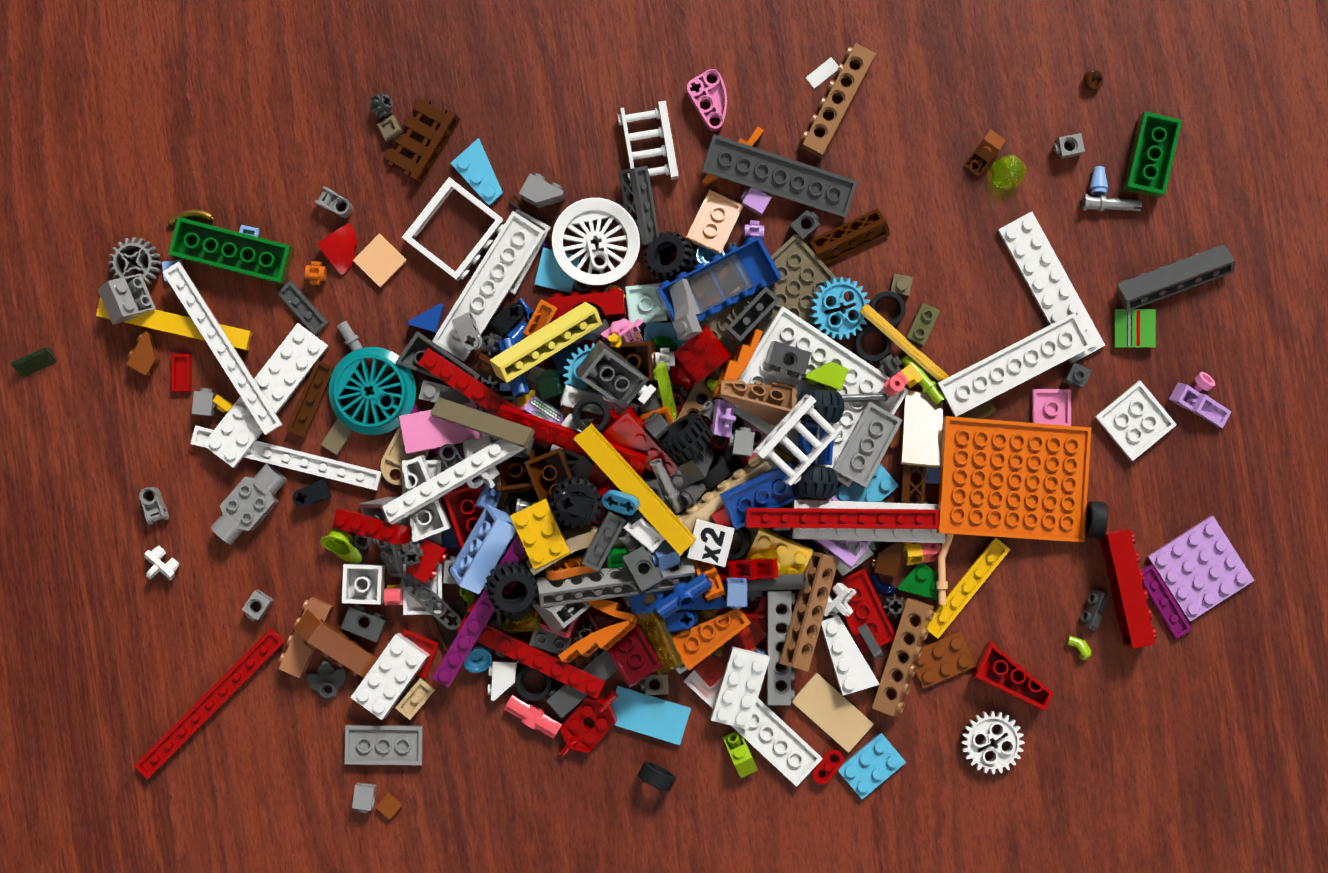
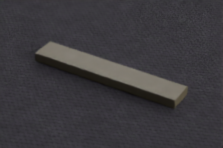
M379 359L377 363L375 378L377 377L381 368L385 364V362ZM372 364L368 369L369 376L371 375ZM390 365L388 366L380 381L386 378L391 372L392 367ZM373 387L367 389L369 390L368 395L375 393ZM359 396L351 397L345 406H347L349 403H351ZM360 402L347 410L350 416L354 414ZM365 405L356 420L360 421L364 415ZM337 418L321 445L338 455L353 430L349 429Z
M441 397L438 398L430 412L433 417L523 448H527L535 433L530 427Z

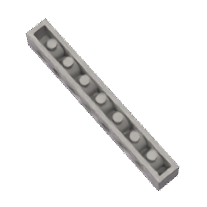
M681 557L679 565L661 571L663 574L661 585L646 593L672 590L679 583H688L695 578V569L692 559ZM640 566L638 568L639 572L642 574H646L649 572L648 568L645 566ZM624 567L601 568L599 572H590L560 580H549L546 576L536 577L540 608L639 594Z

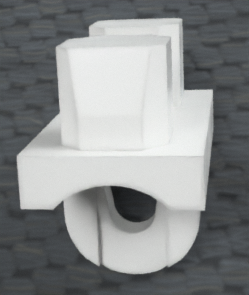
M494 466L478 475V479L474 482L471 479L466 484L470 488L476 489L485 483L492 489L495 486L492 480L500 473Z
M157 546L152 551L148 550L144 554L145 559L153 565L146 573L148 579H152L159 571L170 581L175 577L174 573L180 565L174 558H171L164 564L161 559L166 555V552L160 546Z
M837 583L832 589L837 597L833 599L829 595L824 613L825 617L828 615L835 616L839 611L844 616H850L853 613L848 602L857 592L853 588H847L843 583Z

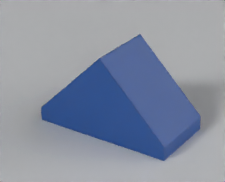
M440 303L409 320L408 323L412 327L437 333L445 307Z

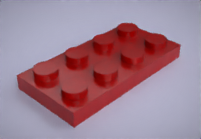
M864 568L832 583L831 590L837 583H843L847 588H853L857 592L848 602L853 613L850 616L844 617L862 655L869 652V649L857 628L865 623L879 647L894 640L896 634Z

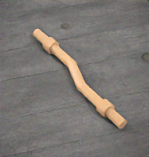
M946 534L945 543L942 544L938 555V581H936V589H938L939 605H946L948 581H946L945 558L954 534Z

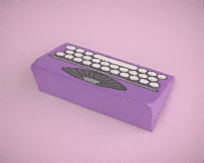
M535 394L523 408V411L559 425H561L566 417L565 414Z

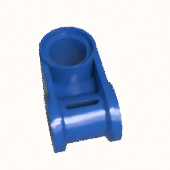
M695 610L676 611L665 619L660 616L662 633L691 628L699 620L698 613ZM688 616L692 621L685 620V617Z

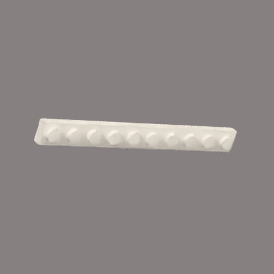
M177 262L163 271L164 276L263 433L267 435L282 426L283 424L182 264Z
M195 425L191 444L206 448L203 443L214 430ZM257 440L244 456V458L377 491L382 476L381 471Z

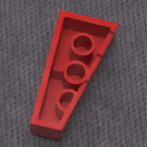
M630 406L610 422L604 431L600 432L610 443L647 455L648 460L645 468L652 473L654 472L650 463L658 458L662 460L669 478L678 471V463H674L660 446V438L656 440L643 425L644 421Z
M992 642L985 644L971 678L1039 711H1046L1053 692L1026 672L1023 667L1015 663L1006 653L998 649Z

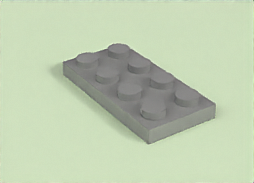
M867 402L833 469L853 482L867 488L903 420L872 402Z
M345 725V764L422 765L423 726Z

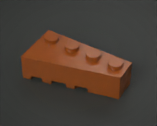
M308 609L294 627L305 640L304 644L312 650L316 647L319 649V654L327 659L330 656L334 659L333 662L341 668L346 666L348 668L347 671L355 677L360 675L365 678L377 661V658L370 651L352 639L349 640L339 630L334 631L335 629L322 619L319 620Z

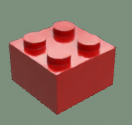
M708 325L702 329L701 333L685 342L673 353L697 383L731 356Z

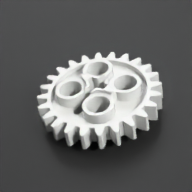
M992 710L989 716L986 712H983L982 718L976 714L977 721L974 722L970 719L971 727L965 726L968 733H962L966 737V740L961 741L962 744L966 745L962 751L968 752L965 758H972L970 764L973 766L977 763L976 769L980 770L983 767L984 773H987L989 769L992 774H995L996 769L1003 773L1002 767L1010 770V763L1016 765L1014 758L1021 759L1017 753L1024 751L1019 747V745L1025 744L1024 741L1019 740L1024 735L1023 733H1017L1021 727L1019 725L1013 726L1016 722L1014 719L1008 722L1009 715L1007 714L1002 718V712L1000 711L996 716ZM999 724L1000 731L997 734H993L992 727ZM1004 733H1007L1006 737L1000 738ZM978 734H983V742L976 743L975 737ZM991 738H993L994 740H996V741L994 742V743H995V746L990 745V743H991L990 739H991ZM1005 741L1010 742L1008 750H1002L1001 748L1002 743ZM985 747L980 752H978L979 748ZM988 751H993L994 753L991 760L985 759V754Z

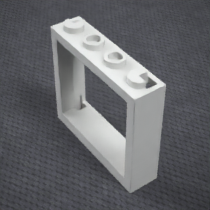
M449 177L402 238L459 282L460 279L463 280L470 271L468 269L472 264L476 265L482 257L480 253L492 245V238L495 234H499L505 221ZM453 189L495 220L456 271L414 240Z

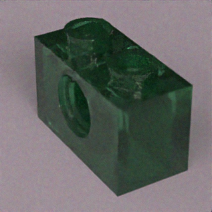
M549 369L541 372L542 376L536 377L542 400L562 397L565 385L570 386L569 384H564L568 380V377L562 376L566 374V371L559 372V369Z

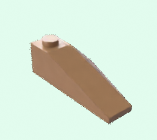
M721 380L719 397L766 423L777 426L796 405V386L771 381V384H762L761 381H755L754 384H746L744 381Z

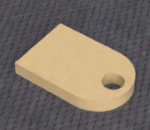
M400 425L381 460L380 467L383 477L391 484L402 485V460H411L422 455L426 459L431 450L406 454ZM394 469H398L401 473V477L398 480L391 478L390 474Z

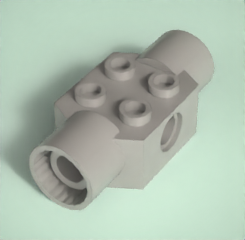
M268 463L263 466L255 477H244L221 503L222 514L210 527L211 530L230 545L244 530L254 531L279 502L276 493L285 484L287 479Z

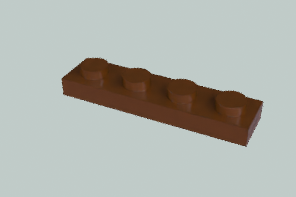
M319 360L316 361L287 426V431L303 438L306 437L335 367Z

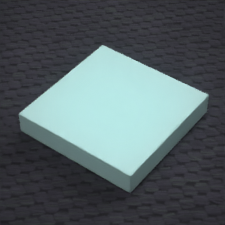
M661 283L625 287L630 322L634 323L637 319H641L644 323L667 321V313L656 294L657 289H659L658 285Z

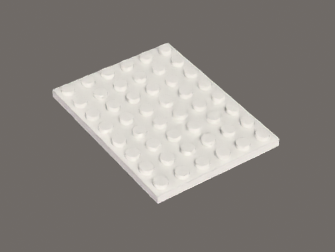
M782 306L760 339L746 369L737 380L744 381L746 384H754L755 381H761L762 384H771V381L796 386V401L799 394L805 389H824V386L819 384L816 387L806 384V380L801 378L802 375L796 378L787 375L788 371L781 369L780 372L769 369V365L764 363L772 341L811 352L806 372L827 362L849 368L842 390L835 391L841 395L885 393L883 385L890 377L883 375L881 371ZM785 355L783 359L786 365L791 364V357L789 355ZM904 388L893 397L886 394V401L868 402H872L894 415L909 390ZM844 402L845 409L839 422L829 423L831 426L839 424L844 427L840 431L841 435L833 444L832 465L819 464V466L833 468L867 402ZM735 405V415L766 435H769L776 427ZM801 420V422H800V423L814 424V422H807V421H802V420ZM791 428L787 433V437L798 447L799 432L795 428ZM836 472L838 482L849 487L852 480Z

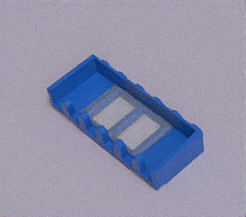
M751 237L744 241L745 245L739 248L737 245L727 250V254L723 256L718 254L710 258L711 262L706 265L700 263L693 267L694 271L688 274L686 271L676 276V280L672 282L667 280L659 284L656 294L671 322L675 321V314L668 287L681 279H687L700 312L697 316L699 322L778 282L782 277L761 237L756 239Z

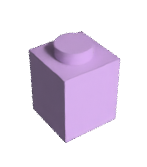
M750 188V190L745 189L741 196L743 200L742 205L762 216L772 198L754 188Z

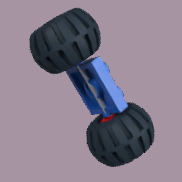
M805 389L799 394L796 404L805 394L811 395L816 400L813 404L814 409L828 423H837L843 416L845 409L844 400L839 392ZM804 414L800 418L802 421L814 422V424H801L819 441L827 433L809 414ZM799 433L798 448L807 455L813 446ZM831 441L811 463L813 466L809 465L801 474V479L796 484H792V491L795 496L812 499H830L833 497L838 487L836 472L833 468L821 467L819 464L832 465L834 441Z

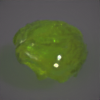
M1014 155L1001 157L992 165L991 179L999 188L1009 189L1015 187L1025 177V164Z

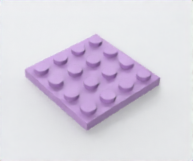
M1209 516L1147 556L1189 622L1255 581L1214 516Z

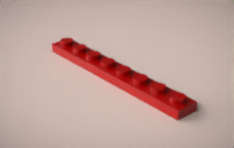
M427 348L417 363L495 416H497L501 404L524 412L429 348ZM534 438V442L545 449H548L550 443Z
M502 404L499 407L497 417L532 428L535 431L532 437L590 457L573 439L581 432ZM610 443L636 473L642 476L648 456Z
M465 614L457 631L458 633L469 615ZM486 624L477 639V642L595 699L598 698L606 682Z

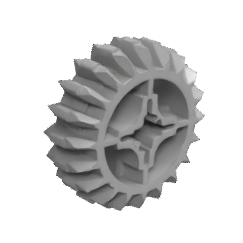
M132 237L131 241L125 238V245L122 242H118L120 248L113 247V251L116 253L115 255H109V257L113 258V261L108 262L109 265L114 266L109 269L111 273H115L113 279L131 276V274L134 275L135 272L141 271L144 273L142 275L144 282L149 285L152 284L150 278L157 279L154 272H160L156 265L162 264L161 261L156 260L160 257V254L155 253L157 248L151 247L152 243L149 241L145 243L143 238L137 240L136 237ZM141 248L139 252L136 251L133 255L126 254L131 249ZM146 254L148 256L149 261L148 268L144 265ZM122 259H124L126 263V266L123 270L121 267ZM129 259L136 260V263H138L137 265H139L140 267L134 266L132 261Z

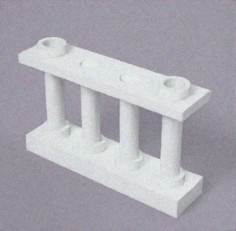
M666 101L658 102V108H655V110L625 115L624 108H620L621 114L617 115L619 126L623 125L630 169L634 168L633 160L663 155V157L667 156L668 164H665L663 167L648 169L649 177L666 174V176L670 175L671 180L678 179L679 175ZM651 118L661 119L662 126L658 127V129L628 133L627 122ZM658 136L664 138L665 145H661V148L637 152L631 151L630 141ZM627 173L629 182H631L630 173Z
M807 394L803 396L753 451L759 458L769 457L787 475L783 482L790 486L796 484L801 479V474L831 441L839 438L841 435L840 431L844 428L839 424H834L832 427L814 409L813 404L816 400ZM804 414H809L827 432L820 441L800 423V418ZM791 428H795L813 446L807 455L787 437V433ZM777 443H782L800 460V463L793 470L774 452V447Z

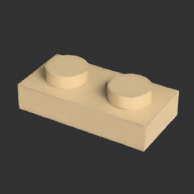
M420 677L395 709L411 720L435 689Z

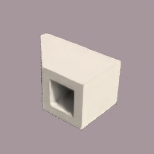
M494 660L493 665L489 666V676H492V684H488V695L491 696L492 701H495L515 683L517 661Z

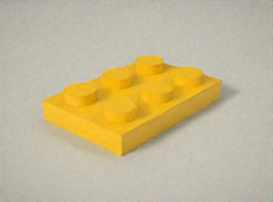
M547 499L510 515L534 570L571 553Z
M759 528L745 559L777 558L778 574H797L804 572L813 554V549L766 529Z

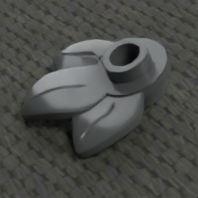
M323 661L318 668L317 674H308V684L312 689L317 690L322 698L331 699L336 696L338 688L344 684L346 671L344 668L334 670L329 662ZM326 686L331 687L332 690L330 693H327L325 691Z

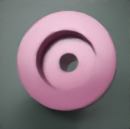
M1200 372L1195 377L1197 384L1194 388L1198 392L1202 389L1210 391L1215 386L1212 377L1205 372Z

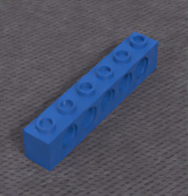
M722 582L724 589H726V583ZM672 590L651 592L655 596V600L652 603L644 601V596L648 593L630 595L631 614L658 612L655 604L663 599L665 593L672 592ZM700 595L695 598L693 606L687 609L680 608L677 611L730 608V606H727L726 598L722 596L707 601Z

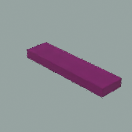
M1151 563L1141 569L1144 575L1143 588L1146 589L1149 598L1173 638L1178 639L1190 632L1192 628L1155 566Z

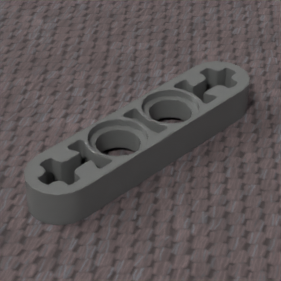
M410 574L402 577L401 587L446 628L455 630L461 625L462 618L459 613L424 582ZM412 577L414 579L413 584L417 587L420 583L422 587L417 589L414 594L412 592L414 588L411 585L408 587L405 585V578L410 579ZM421 590L429 592L428 600L423 601L419 598ZM435 603L443 604L444 610L442 613L434 612L433 605ZM447 609L451 611L448 613L450 617L456 616L458 618L456 620L457 625H449L450 620L447 617L444 620L441 618Z

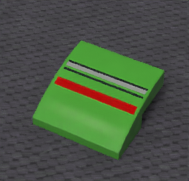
M1115 309V348H1156V309H1134L1128 312L1125 309Z

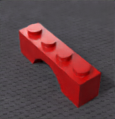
M609 288L608 292L601 293L600 290H589V294H581L580 291L570 292V296H562V293L551 294V298H546L547 303L558 308L554 320L584 302L601 307L607 317L626 315L624 291H619V288Z
M336 509L332 526L336 529L395 545L408 543L412 531L409 525L398 522L392 525L387 520L369 517L364 513L349 509Z

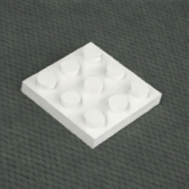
M1141 380L1137 381L1095 416L1096 420L1130 461H1134L1177 425Z

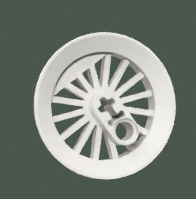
M604 198L579 200L567 207L554 225L552 249L555 259L567 275L581 283L605 285L617 281L632 268L638 257L640 236L637 225L632 216L622 206ZM608 219L602 230L599 232L601 220ZM614 219L619 225L604 234ZM594 221H597L596 231L593 226ZM584 223H589L590 231ZM578 224H579L580 227L582 228V230H583L585 233L581 232L580 230H578L577 228H575L573 225H578ZM568 228L581 238L564 235V232ZM621 228L625 234L624 236L608 238ZM593 239H595L596 242H599L597 249L595 247V244H591ZM563 240L582 244L563 247ZM626 240L627 247L608 243ZM583 248L570 258H567L565 251ZM609 249L626 252L624 259ZM587 251L576 268L571 261ZM608 255L620 263L616 268L610 262ZM589 256L588 273H585L580 269ZM600 257L604 260V264L601 266L596 265L594 259ZM608 266L611 271L604 273L603 270ZM592 269L598 271L599 274H591Z

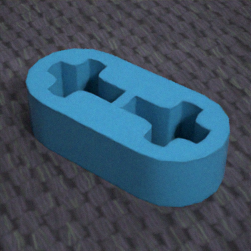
M609 490L602 496L603 506L618 513L633 515L640 507V502L635 496L617 490Z

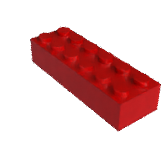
M1130 529L1107 531L1102 539L1100 538L1123 646L1135 649L1156 644L1157 633L1151 625L1153 616L1151 609L1147 607L1148 593L1146 589H1143L1144 575L1138 567L1140 558L1138 552L1134 549V544L1136 543L1134 533Z

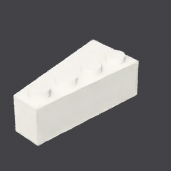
M836 614L835 616L823 618L821 630L840 693L844 696L880 685L839 615Z

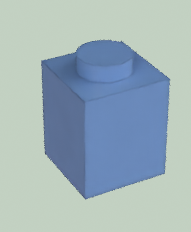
M666 540L651 553L654 559L652 563L655 567H659L661 571L680 564V555Z
M746 578L726 579V604L730 608L740 609L747 607Z

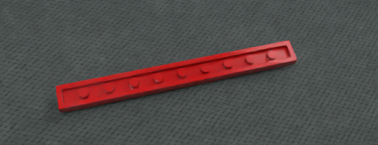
M745 508V528L939 529V509Z
M270 628L134 767L146 779H149L286 641L273 628Z

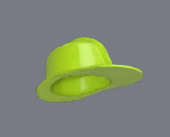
M332 528L328 536L320 539V544L346 562L354 564L361 562L362 555L354 547L351 533Z

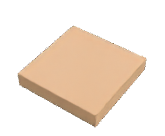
M379 233L353 261L379 287H382L408 260Z

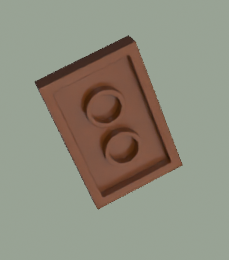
M961 631L922 646V654L919 659L917 658L915 664L917 666L916 675L923 689L976 667Z

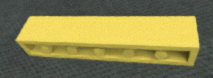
M584 302L490 359L496 376L508 383L602 325L597 308Z

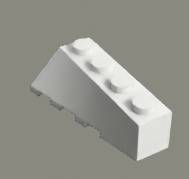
M424 455L403 462L407 492L433 478ZM441 497L410 514L412 542L452 528Z

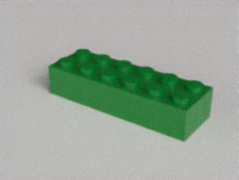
M178 217L168 254L176 258L285 285L294 248L279 242Z

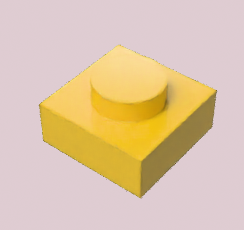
M216 395L212 400L217 404L215 407L223 413L229 412L234 405L221 395Z

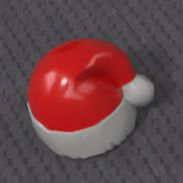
M676 358L675 366H670L668 371L671 387L674 390H679L681 396L686 397L696 381Z

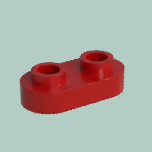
M828 750L822 757L823 759L813 769L812 777L816 783H828L842 766L844 757L839 750ZM832 755L837 756V760L834 762L830 761ZM821 770L825 771L823 777L818 776V772Z

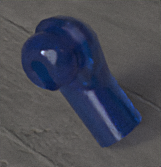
M878 573L869 576L876 593L886 597L895 593V587L892 584L882 583Z

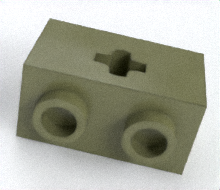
M921 303L905 337L911 343L923 347L940 310Z

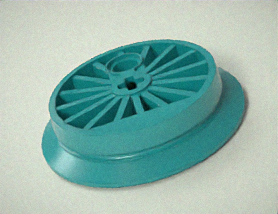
M380 347L360 348L346 355L335 367L329 382V400L335 415L349 429L365 435L388 433L401 425L399 416L410 414L413 410L416 400L415 378L410 368L395 363L399 357L396 353ZM373 358L371 375L369 376L366 359ZM379 359L385 362V364L383 365L377 377L375 378L377 363ZM360 364H362V368H363V372H364V377L362 376V374H361L360 371L358 370V367L360 366ZM390 365L395 371L380 381ZM356 374L360 381L353 378V375ZM398 375L400 379L399 383L382 386L387 381L392 379L394 376ZM352 381L359 387L348 385V383ZM401 386L402 394L391 393L387 389ZM373 387L375 393L368 395L369 390L367 389ZM345 389L359 391L341 396ZM359 396L343 407L341 400ZM385 396L391 398V404L388 407L383 403ZM397 397L401 398L399 405H397ZM360 402L354 414L350 416L347 410ZM365 405L363 422H360L356 418ZM370 406L373 411L374 424L368 423ZM377 406L381 409V411L387 418L381 422L379 419ZM393 408L396 409L392 415L387 411Z

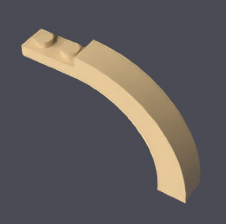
M600 524L584 525L583 528L575 527V529L571 528L562 532L570 552L573 553L588 548ZM616 539L614 545L612 546V548L626 547L618 539ZM562 558L555 560L537 570H534L530 562V559L525 561V563L527 564L531 573L535 575L540 571L544 570L545 568L549 567L550 565L554 564L555 562L561 560Z

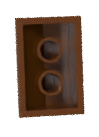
M561 448L524 462L539 501L547 499L549 505L551 503L550 496L553 494L552 490L558 486L557 483L565 481L567 477L569 479L572 478V473ZM579 491L572 492L577 495L580 494Z

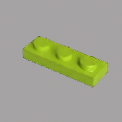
M666 361L658 362L653 370L654 379L658 381L659 385L657 388L658 398L662 399L663 405L661 408L668 406L671 416L675 421L677 411Z

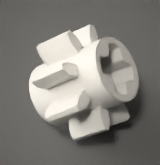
M660 348V352H655L656 366L658 362L666 361L669 371L670 366H675L674 352H670L669 348Z

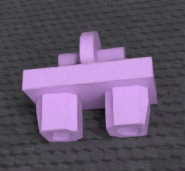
M719 399L715 400L712 410L714 413L713 423L710 426L712 435L730 438L733 421H736L734 404Z

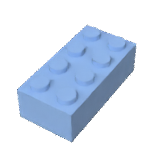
M488 504L484 508L450 568L451 574L460 587L480 594L481 590L485 588V583H488L486 580L487 575H491L490 571L492 569L496 570L497 562L505 554L509 541L516 534V528L506 512Z

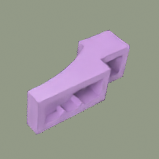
M1177 383L1169 398L1175 404L1193 412L1219 428L1224 427L1232 412L1209 396L1199 393L1183 383Z

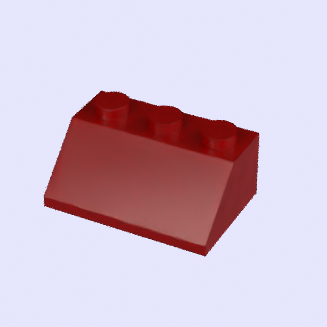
M467 484L462 485L441 497L457 546L462 549L483 512L482 509L475 506L482 490L481 486L473 489Z

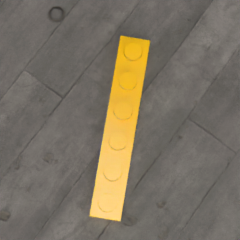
M996 537L993 538L946 596V605H939L934 611V617L929 622L927 629L937 639L944 633L1011 550Z

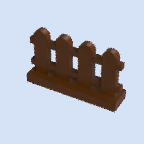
M428 99L425 102L422 100L414 102V109L418 114L415 118L407 116L404 119V124L409 129L406 134L401 133L394 137L395 142L399 144L396 151L387 149L384 153L385 158L389 161L388 165L393 167L395 164L405 170V175H410L420 184L423 183L460 120L450 110L447 111L442 108L440 111L431 106V101ZM423 116L434 121L431 127L421 122ZM414 132L425 137L422 143L411 138ZM404 148L415 153L412 160L401 154Z

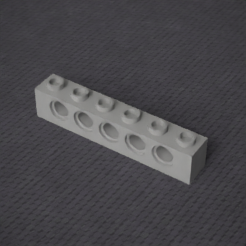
M791 590L767 591V655L770 657L767 667L768 705H791V699L795 697L794 687H791V680H795V670L789 666H785L782 669L776 667V664L780 662L783 651L776 649V645L780 642L785 643L793 615L791 605H795V593H792ZM783 604L786 606V610L778 612L776 607ZM783 623L786 625V628L783 631H778L776 626ZM779 680L786 682L785 686L781 688L777 687L776 683Z

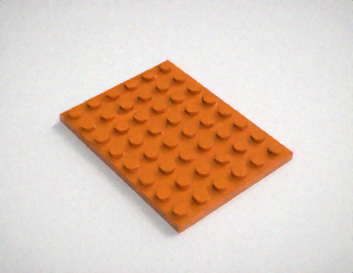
M944 416L938 499L939 529H937L936 533L1085 542L1092 428Z

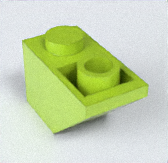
M827 362L806 372L801 378L806 380V384L815 387L817 384L824 386L823 390L841 391L849 368Z
M734 731L722 737L740 778L758 771L742 735Z

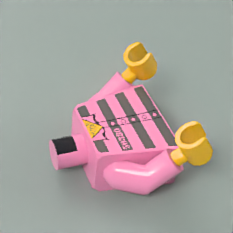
M624 318L612 322L611 327L600 335L604 343L613 349V347H620L621 342L644 341L640 332L646 328V324L641 319H637L632 323Z

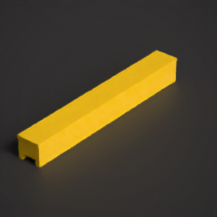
M100 297L96 316L110 319ZM153 310L123 322L205 341L192 318ZM220 324L234 348L249 351L253 332Z
M592 423L573 438L621 492L633 495L639 500L640 507L638 510L680 556L694 543L697 538Z

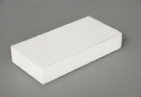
M640 518L633 525L627 521L623 526L629 534L651 553L665 540L643 518Z

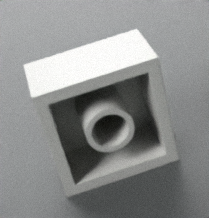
M343 564L342 603L378 605L384 603L385 565Z

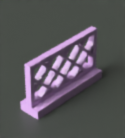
M834 496L830 498L831 501H839ZM812 539L849 569L853 567L872 542L847 540L845 542H836L835 540ZM859 543L860 551L856 556L849 552L848 544Z

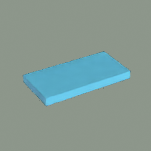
M619 685L617 686L616 693L619 697L612 703V708L617 717L615 726L673 744H681L691 711L690 707L651 695H645V693Z

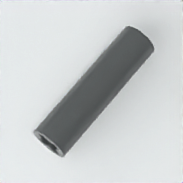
M805 573L778 574V578L747 580L748 592L806 589L807 586Z

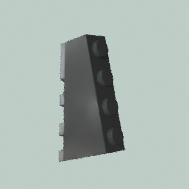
M418 331L395 362L441 380L417 364L427 348H429L476 380L480 381L482 377Z

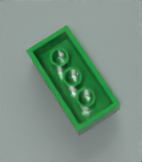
M1143 112L1139 116L1122 190L1161 198L1166 194L1182 120L1150 112Z

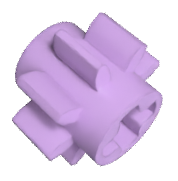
M750 220V225L745 224L744 239L761 237L763 240L764 226L759 225L760 221Z

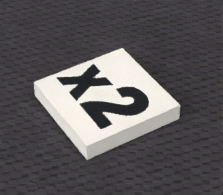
M696 519L693 535L697 539L689 547L687 558L725 567L735 528Z

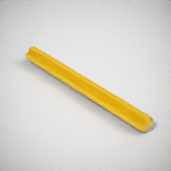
M865 304L860 309V313L938 382L949 377L870 305Z

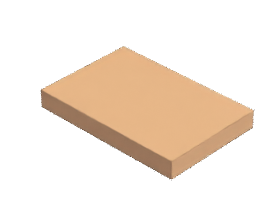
M709 189L686 236V240L717 255H721L744 205Z

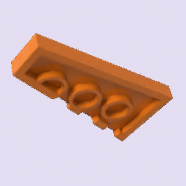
M741 608L734 609L666 640L686 668L691 670L744 630L751 622Z

